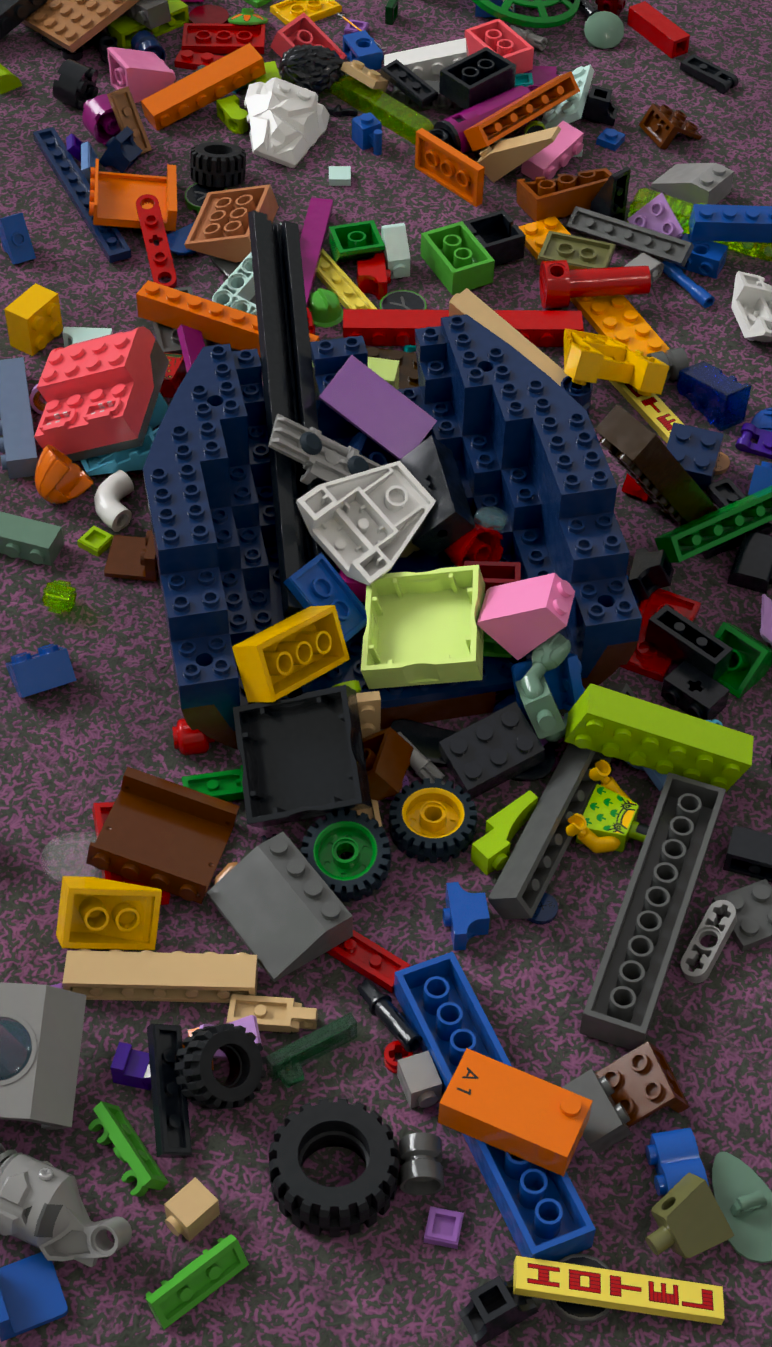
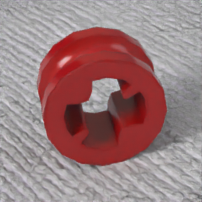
M399 1041L389 1043L384 1051L385 1067L392 1073H397L398 1062H395L394 1057L396 1052L402 1053V1058L413 1055V1052H406Z

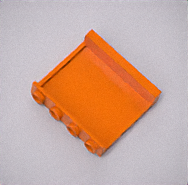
M96 159L95 167H91L89 216H93V225L141 229L136 201L140 196L150 194L159 201L165 230L176 231V165L167 164V176L163 177L99 171V159ZM148 202L147 204L144 203V205H142V208L144 209H150L153 207V204H148Z

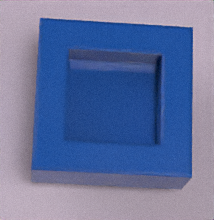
M606 128L597 137L596 145L616 151L625 141L626 134L615 129Z

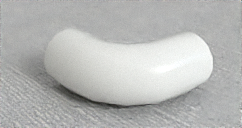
M122 470L116 471L98 486L94 497L97 515L104 524L115 532L125 528L130 523L132 517L131 511L120 502L121 499L134 491L132 480Z

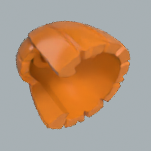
M49 444L46 445L39 457L35 470V486L42 498L51 504H63L91 487L93 480L78 464L72 463V459Z

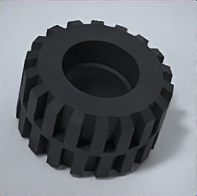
M206 142L191 148L190 178L194 182L207 187L227 188L242 184L245 181L246 152L243 148L225 142Z
M221 1024L197 1029L192 1032L191 1037L185 1038L182 1042L185 1048L178 1049L176 1055L180 1057V1062L175 1063V1070L180 1072V1076L176 1077L177 1084H183L184 1088L181 1092L185 1097L192 1096L190 1100L195 1106L202 1105L201 1108L207 1110L232 1109L244 1106L245 1102L252 1101L255 1098L253 1092L260 1091L263 1086L259 1082L260 1078H266L267 1071L262 1070V1064H266L267 1061L266 1056L261 1057L260 1051L263 1050L261 1043L254 1042L256 1036L252 1032L245 1033L246 1028L241 1025ZM218 1049L225 1053L230 1066L228 1078L223 1085L215 1079L212 1072L213 1056Z

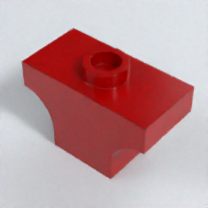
M375 253L374 257L370 260L357 261V285L363 293L373 294L377 297V300H382L387 294V284L391 283L390 269H386L384 253Z

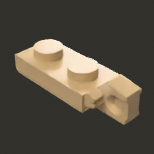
M232 994L226 1023L249 1015H255L259 1031L291 1033L299 1032V1028L316 1029L318 1013L317 1008L302 1007V1003L294 1002V998Z

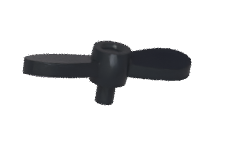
M339 104L335 108L325 106L328 113L334 117H356L358 115L357 110L352 108L342 109Z

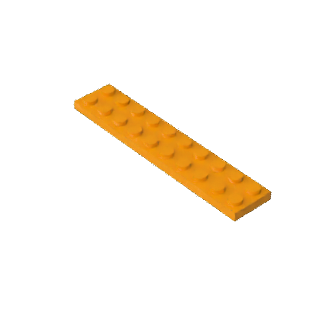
M555 216L519 226L526 235L525 247L536 260L549 231L571 235ZM624 295L570 298V301L579 311H582V315L599 335L609 336L628 345L627 348L634 353L635 350L643 352V356H647L649 353L659 351L665 353L666 350L670 349Z

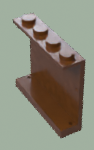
M127 767L123 775L121 790L96 842H91L89 845L86 864L92 865L99 870H106L123 876L127 880L137 881L153 888L161 889L184 900L202 904L235 826L240 806Z

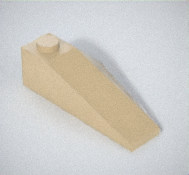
M556 126L498 141L493 146H487L480 151L479 155L481 157L477 163L485 167L484 174L495 183L553 143L561 128Z

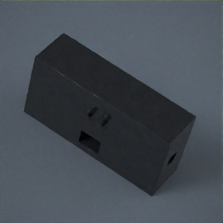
M431 435L399 461L436 501L411 539L415 546L434 558L476 526L452 450Z

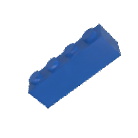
M693 204L689 219L690 240L772 243V206Z

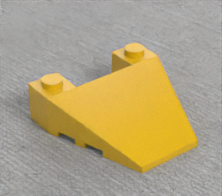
M566 328L564 330V373L572 378L571 381L573 383L586 385V382L596 383L598 378L630 384L637 389L638 394L644 396H651L652 393L661 395L670 366L655 357L643 356L642 351L635 350L634 353L627 348L628 345L609 336Z

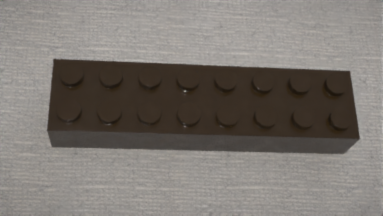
M618 404L596 427L595 431L602 437L599 442L626 472L636 480L635 482L644 489V492L652 498V501L660 507V510L670 519L676 520L679 526L718 510L657 435Z

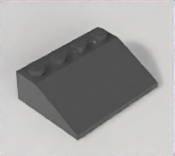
M284 832L257 845L207 891L209 899L253 955H257V961L273 982L280 980L353 937L352 914Z

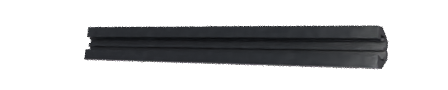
M253 210L248 212L269 445L277 414L308 429L314 427L319 430L299 227L298 224L286 220L282 221V225L279 223L272 224L270 220H267V214ZM269 447L283 616L286 619L304 610V608L283 582L321 552L331 565L332 559L310 535L296 504L297 499L317 485L323 484L324 480L317 477L308 485L300 482L301 476L307 471L303 469V464Z

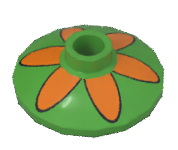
M242 8V13L228 18V22L238 25H258L267 23L268 19L254 13L253 8Z

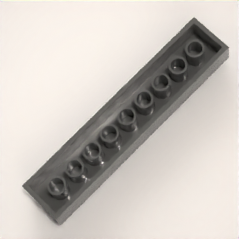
M668 772L582 1015L580 1034L629 1050H634L645 1043L721 812L726 789Z

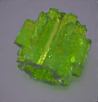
M58 579V581L54 580L47 583L43 591L42 601L44 606L49 607V612L61 614L65 611H72L76 603L77 592L76 588L70 587L71 582Z

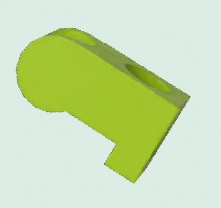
M236 95L216 100L217 116L227 128L235 134L247 132L248 113L240 108L239 98Z

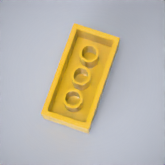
M335 605L310 606L232 646L248 702H274L350 660Z

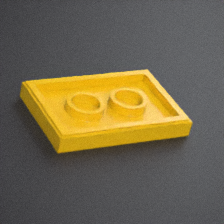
M285 0L271 5L270 12L287 25L302 13H305L315 22L337 14V12H342V6L335 0Z

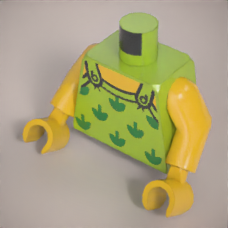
M605 760L596 762L595 767L589 771L590 779L593 781L600 780L601 784L596 785L583 816L579 813L572 815L568 818V822L571 824L566 827V834L568 836L577 835L576 842L584 844L596 854L613 851L623 852L629 838L644 843L649 829L648 825L636 821L639 809L638 804L630 799L612 776L608 777L611 767Z

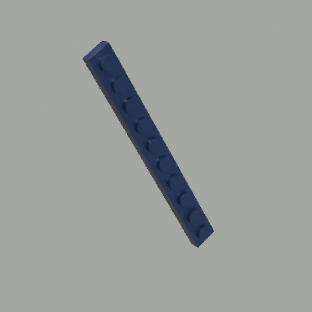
M54 127L33 132L34 141L109 263L131 258V249L117 227L93 225V216H89L90 184L71 154L67 151L65 144Z

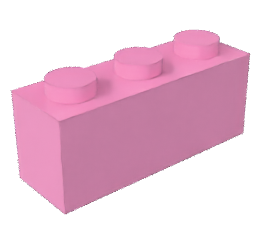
M563 120L557 125L561 128V131L555 141L522 163L521 173L534 181L535 177L544 176L545 180L552 179L561 167H565L574 155H578L582 151L584 133Z

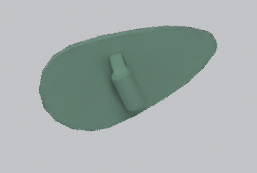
M719 1152L714 1158L712 1167V1188L714 1197L735 1235L728 1239V1242L736 1253L749 1261L761 1264L772 1262V1191L739 1158L728 1152Z

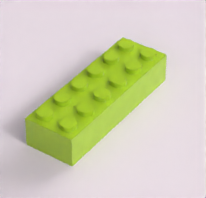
M591 683L568 712L564 742L574 744L579 748L602 753L607 757H615L630 762L635 766L653 769L660 774H668L670 772L724 788L727 792L752 766L754 736Z

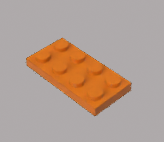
M425 129L417 130L415 168L473 206L481 205L483 201L485 167Z

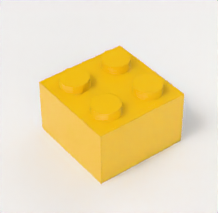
M36 283L4 309L10 346L31 356L43 350L52 339L58 337L63 331L58 293Z

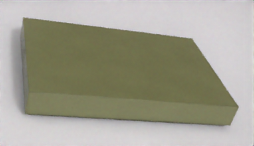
M549 231L538 255L537 265H541L542 261L567 260L569 269L609 268L616 244Z

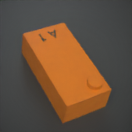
M467 1048L439 1103L438 1123L564 1177L589 1121L593 1100Z

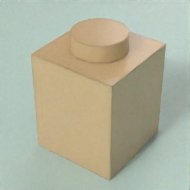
M196 1177L164 1204L167 1227L174 1235L179 1236L182 1234L188 1241H191L220 1215L218 1199Z

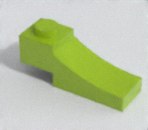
M531 790L486 820L485 835L472 844L471 861L485 875L490 874L495 869L499 871L505 867L509 859L511 840L518 830L530 819L537 806L538 797Z

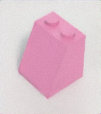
M116 47L107 48L111 85L116 90L129 86L134 103L140 102L176 81L174 71L169 69L164 61L154 52Z
M556 573L490 587L486 591L477 625L515 659L519 660L567 626L575 590L569 582L562 580Z

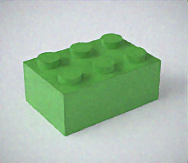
M463 221L421 233L420 256L451 295L461 293L466 288L471 290L493 283L495 260Z

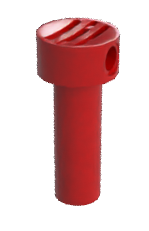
M567 260L542 261L539 273L541 304L543 309L567 308L570 298L649 294L651 288L649 266L569 269Z

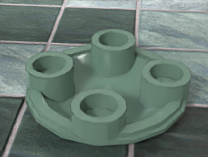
M607 11L596 12L589 16L584 27L588 45L601 49L619 46L625 30L621 19L614 13Z

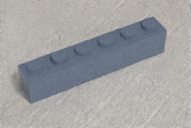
M24 357L0 360V436L3 435L0 438V452H5V455H0L2 469L8 470L9 479L35 476L38 456Z

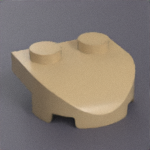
M358 60L343 62L341 70L347 73L349 78L377 95L384 96L389 81L383 78L379 72L368 69L364 66V63Z

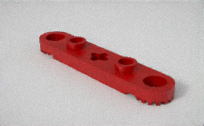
M142 195L136 201V209L153 282L175 288L177 277L159 201L153 195ZM148 202V204H153V207L150 209H144L142 208V205H144V203L147 204ZM158 240L159 245L155 246L153 241ZM164 276H168L171 279L168 283L159 282Z

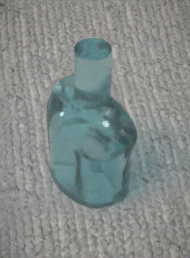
M492 506L480 508L474 517L476 524L497 531H503L508 521L505 511Z

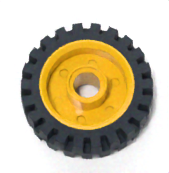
M424 778L422 785H420L418 780L413 781L411 788L408 785L402 787L401 793L396 794L391 802L389 832L392 836V841L398 845V849L402 853L406 850L407 856L411 859L417 855L420 862H424L426 857L430 858V863H437V858H441L442 863L447 862L450 855L455 859L460 856V851L464 853L468 849L469 844L471 845L474 840L477 826L476 805L474 801H471L469 793L463 794V788L459 785L453 789V782L447 780L445 785L442 784V779L435 778V783H430V778Z

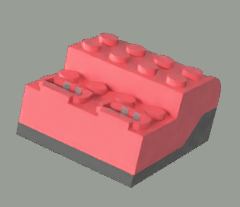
M138 327L131 331L106 335L75 343L64 348H55L50 352L37 385L38 391L47 402L34 435L42 449L49 444L67 455L74 462L143 445L169 364L168 358L151 331L146 327Z

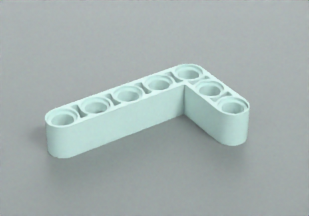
M250 252L214 293L212 301L257 316L256 305L250 302L255 295L252 253Z

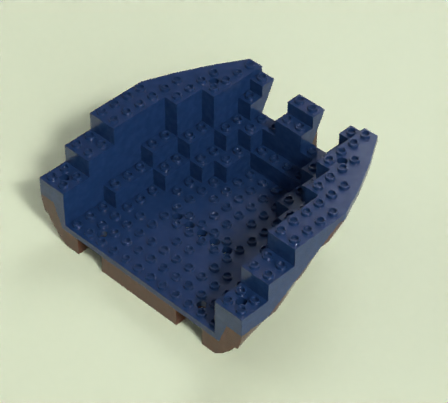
M467 314L441 317V326L415 329L419 387L397 390L437 420L422 442L432 435L452 450L474 523L492 527L503 537V540L500 539V546L504 549L499 562H521V580L556 573L562 580L570 583L575 590L568 623L566 627L557 633L562 634L570 641L571 649L569 653L576 654L581 662L582 672L580 674L585 690L591 683L600 685L621 665H626L632 657L639 640L642 616L626 577L630 552L614 514L617 485L587 411L529 359ZM363 336L310 342L318 427L322 431L321 434L343 446L360 430L318 398L351 355L368 367V352ZM217 344L202 348L178 387L157 430L143 467V476L170 650L183 716L192 730L198 729L215 741L238 750L233 707L257 702L247 701L232 646L284 620L262 384V366L257 349L232 352L230 344ZM420 549L417 552L414 551L408 557H399L392 569L387 573L428 572L439 568L456 566L444 551L433 558ZM332 560V566L340 573V569H336V564ZM365 626L346 642L350 660L278 700L295 698L307 692L327 689L342 682L357 680L360 683L361 693L380 692V730L389 728L392 722L398 719H409L420 723L492 713L495 706L496 691L514 689L511 672L512 666L516 663L532 659L533 650L519 660L513 656L512 658L483 656L482 680L369 689L361 673Z

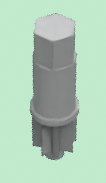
M398 732L414 748L409 766L415 771V774L422 780L430 778V783H435V778L442 779V784L445 785L443 781L445 775L401 732Z

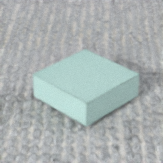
M329 166V186H351V166Z

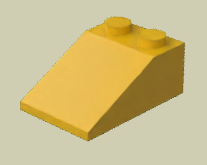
M62 876L56 936L61 947L71 949L155 950L162 890L96 877Z

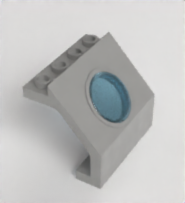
M0 982V1119L39 1123L41 1128L49 1130L72 1127L87 995L49 985Z

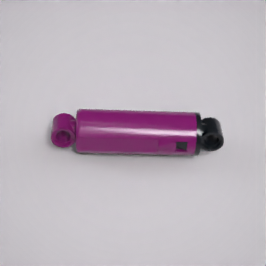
M540 85L516 86L437 122L434 128L428 132L465 154L472 151L463 131L535 90Z

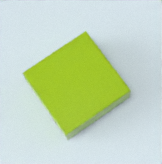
M93 526L77 540L78 547L99 557L111 546L113 535Z

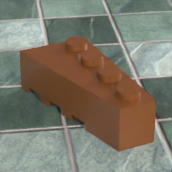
M607 168L579 171L578 176L566 173L558 174L556 179L545 180L544 176L535 177V181L525 182V179H517V204L535 222L553 216L564 218L572 214L576 206L587 210L590 209L591 201L612 173Z

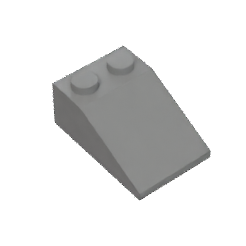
M717 163L676 164L651 183V187L692 207L693 204L699 203L716 205L731 192L734 171Z

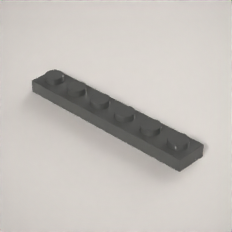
M578 206L575 207L566 225L569 230L639 253H646L651 257L685 267L694 248L692 242Z

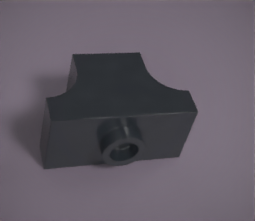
M592 85L581 118L614 126L619 107H616L611 101L613 90Z
M646 547L636 549L633 564L629 570L628 581L638 601L649 599L650 595L656 590L671 586L674 569L665 550L649 552Z
M499 1275L468 1293L471 1300L458 1313L476 1347H479L539 1311L532 1297L513 1294V1280L503 1281Z

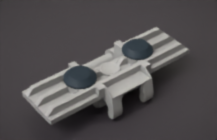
M280 414L276 415L268 447L303 464V469L307 471L301 476L300 482L304 484H310L317 477L330 482L382 466L360 455L359 450L351 446L345 447L321 434L322 431L314 427L308 429Z

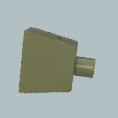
M689 1172L652 1207L651 1213L659 1228L645 1237L649 1248L657 1256L670 1247L673 1252L687 1259L735 1235L706 1180Z

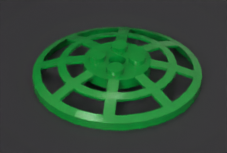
M472 0L481 9L501 20L531 28H552L564 25L575 17L580 5V0H575L573 4L568 0H504L500 7L489 0ZM561 2L569 9L562 14L548 17L545 8ZM512 3L524 7L537 8L540 17L509 11Z

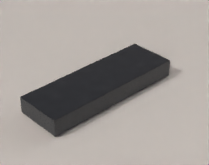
M397 59L381 68V75L420 107L423 108L438 99V92Z

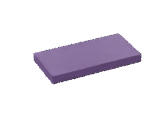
M353 355L348 358L318 398L397 460H400L416 448L437 422L436 419Z

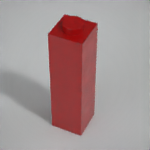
M646 1L629 7L627 24L671 59L688 53L690 40L688 33Z

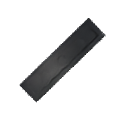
M152 1023L147 1027L156 1154L157 1157L188 1158L192 1155L187 1097L181 1092L184 1088L183 1084H177L176 1077L180 1076V1072L175 1070V1063L180 1062V1057L176 1056L178 1049L183 1048L181 1025Z

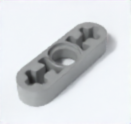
M717 900L709 906L680 962L682 974L688 981L701 983L710 975L737 923L736 909L731 902ZM726 911L728 913V918L723 917L719 923V930L716 927V925L718 924L717 914L722 915L723 912ZM706 935H713L718 939L717 944L710 948L702 946L700 941ZM699 953L702 955L700 959L701 969L696 968L694 972H691L689 965H696Z

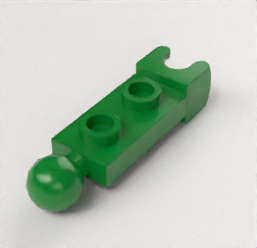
M243 765L240 766L241 769L183 776L182 785L224 801L244 799L242 786Z

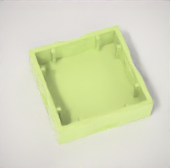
M479 565L439 568L418 573H386L370 586L366 585L365 610L367 624L363 635L361 673L369 689L483 679L484 630L477 625V621L485 597V582Z

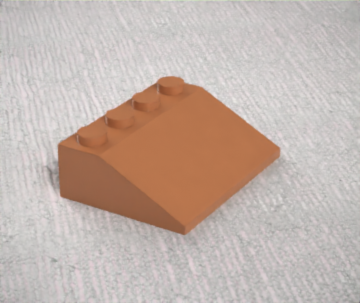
M271 184L208 192L184 244L185 248L235 263L242 262L251 252L248 212L255 210L267 214V220H270L272 223L279 208Z

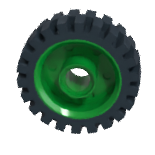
M344 810L337 811L338 814L334 816L332 812L325 814L326 819H317L315 826H310L307 830V836H304L302 841L301 853L342 902H349L350 898H354V901H359L363 895L369 897L373 894L374 889L378 890L382 886V881L386 880L388 870H390L391 848L388 836H386L383 827H379L378 821L374 818L370 820L368 814L363 812L361 815H357L356 810H350L349 814H345ZM344 852L354 854L347 860L339 858L340 854Z

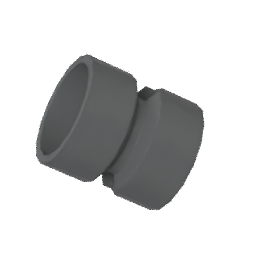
M682 347L666 350L665 353L659 351L647 354V357H655L670 366L665 382H668L669 379L675 381L688 377L689 361Z
M417 1132L408 1134L399 1140V1159L402 1161V1166L400 1167V1189L404 1193L409 1195H433L444 1188L443 1166L441 1165L443 1155L442 1140L439 1136L432 1133Z

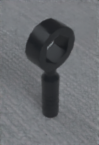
M42 36V41L58 50H62L65 60L78 61L83 57L82 47L74 51L76 53H70L69 50Z

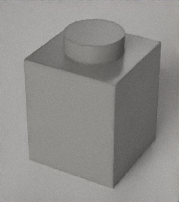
M429 1050L398 1060L397 1076L410 1109L417 1106L427 1108L441 1099L442 1082Z

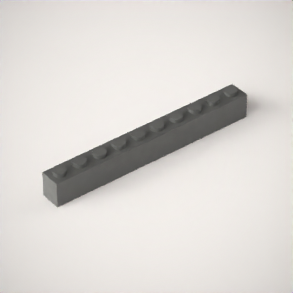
M627 683L601 686L636 698ZM569 743L488 897V901L502 919H529L533 917L572 839L571 836L566 834V827L571 824L568 822V818L576 813L583 816L596 785L600 783V780L593 781L590 779L589 771L600 760H605L610 764L613 757H607L602 753L579 748Z

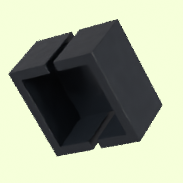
M504 210L463 221L495 260L494 267L524 258L526 235L516 224H513L514 221Z

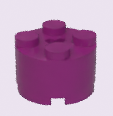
M107 94L96 96L84 103L82 121L85 128L98 142L106 145L113 136L121 132Z

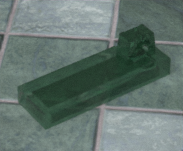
M350 1012L267 1055V1073L272 1081L280 1079L289 1088L304 1080L302 1066L357 1038L356 1019Z

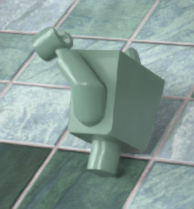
M556 633L533 649V666L521 680L515 682L538 739L545 738L548 742H556L565 736L568 717L567 712L564 714V719L562 718L544 677L546 672L557 668L570 652V641L560 633Z

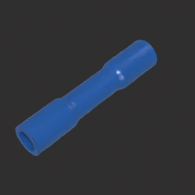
M667 261L662 262L664 264L663 273L684 288L701 306L707 308L713 305L715 298L685 275L683 270L676 264Z

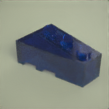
M705 361L680 370L677 383L679 393L684 395L692 403L693 407L706 417L711 425H714L719 431H723L744 422L752 385L748 383L741 384L737 382L736 377L723 375L722 370Z

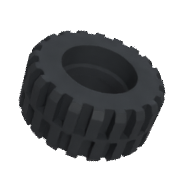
M328 1098L318 1099L317 1105L312 1106L311 1103L300 1106L299 1114L291 1112L284 1119L285 1127L282 1125L278 1126L274 1133V1142L270 1144L269 1149L271 1192L274 1201L279 1202V1210L285 1217L292 1214V1224L300 1229L304 1225H308L310 1227V1234L317 1236L321 1235L322 1230L330 1231V1237H340V1231L348 1230L349 1235L360 1232V1225L365 1224L367 1228L371 1227L377 1222V1213L384 1215L390 1208V1200L395 1198L397 1191L399 1149L397 1141L393 1140V1131L389 1124L385 1123L382 1125V1116L376 1111L368 1113L367 1105L360 1102L351 1105L348 1104V1099L338 1098V1102H329ZM343 1147L359 1155L366 1164V1170L358 1179L350 1184L340 1187H327L309 1179L302 1171V1165L311 1154L322 1148Z

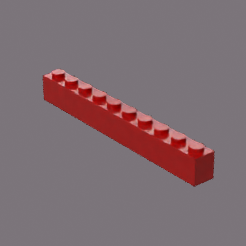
M343 309V338L363 336L366 346L416 345L415 329L441 326V317H449V310ZM494 310L536 347H564L565 328L584 331L582 311Z

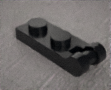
M692 54L680 63V70L715 87L721 94H725L730 88H734L739 83L736 75L695 54Z

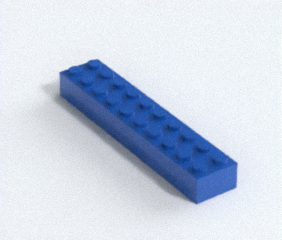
M454 952L394 972V994L407 1021L422 1037V1042H419L422 1052L429 1050L442 1082L443 1095L467 1048L512 1067ZM463 1134L522 1257L557 1262L569 1255L592 1247L596 1228L567 1172L563 1177Z

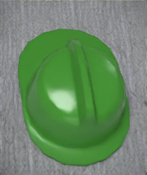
M318 288L317 291L311 293L308 308L312 312L315 326L332 327L343 320V309L340 306L338 296L334 292Z

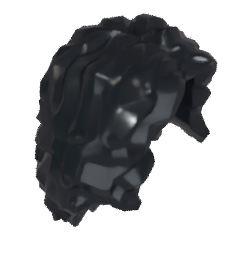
M311 44L296 45L284 52L278 68L282 80L318 94L322 93L325 89H331L332 84L338 82L346 74L341 70L344 60L340 59L336 51H331L322 45L312 46Z

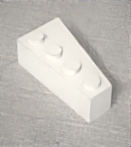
M466 38L386 54L384 55V66L397 59L422 80L440 81V70L462 60L470 54Z

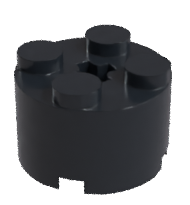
M67 59L64 61L57 72L60 73L59 80L55 79L53 83V96L60 102L83 111L84 103L90 98H95L98 94L99 89L96 87L98 70L75 60Z

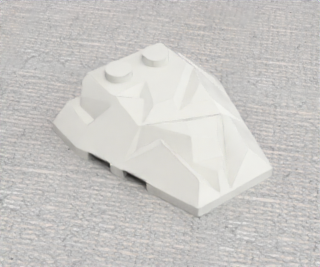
M274 77L266 83L260 81L249 84L244 100V106L248 109L247 123H250L251 126L249 135L253 154L284 166L295 168L307 154L310 147L315 145L317 139L327 129L330 114L324 105L318 103L317 93L288 81Z

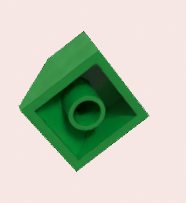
M374 220L329 227L330 252L336 263L374 257L375 253H383L385 250L384 242Z
M723 622L715 637L733 648L728 670L717 682L728 688L731 694L741 698L766 675L772 665V649L736 625Z

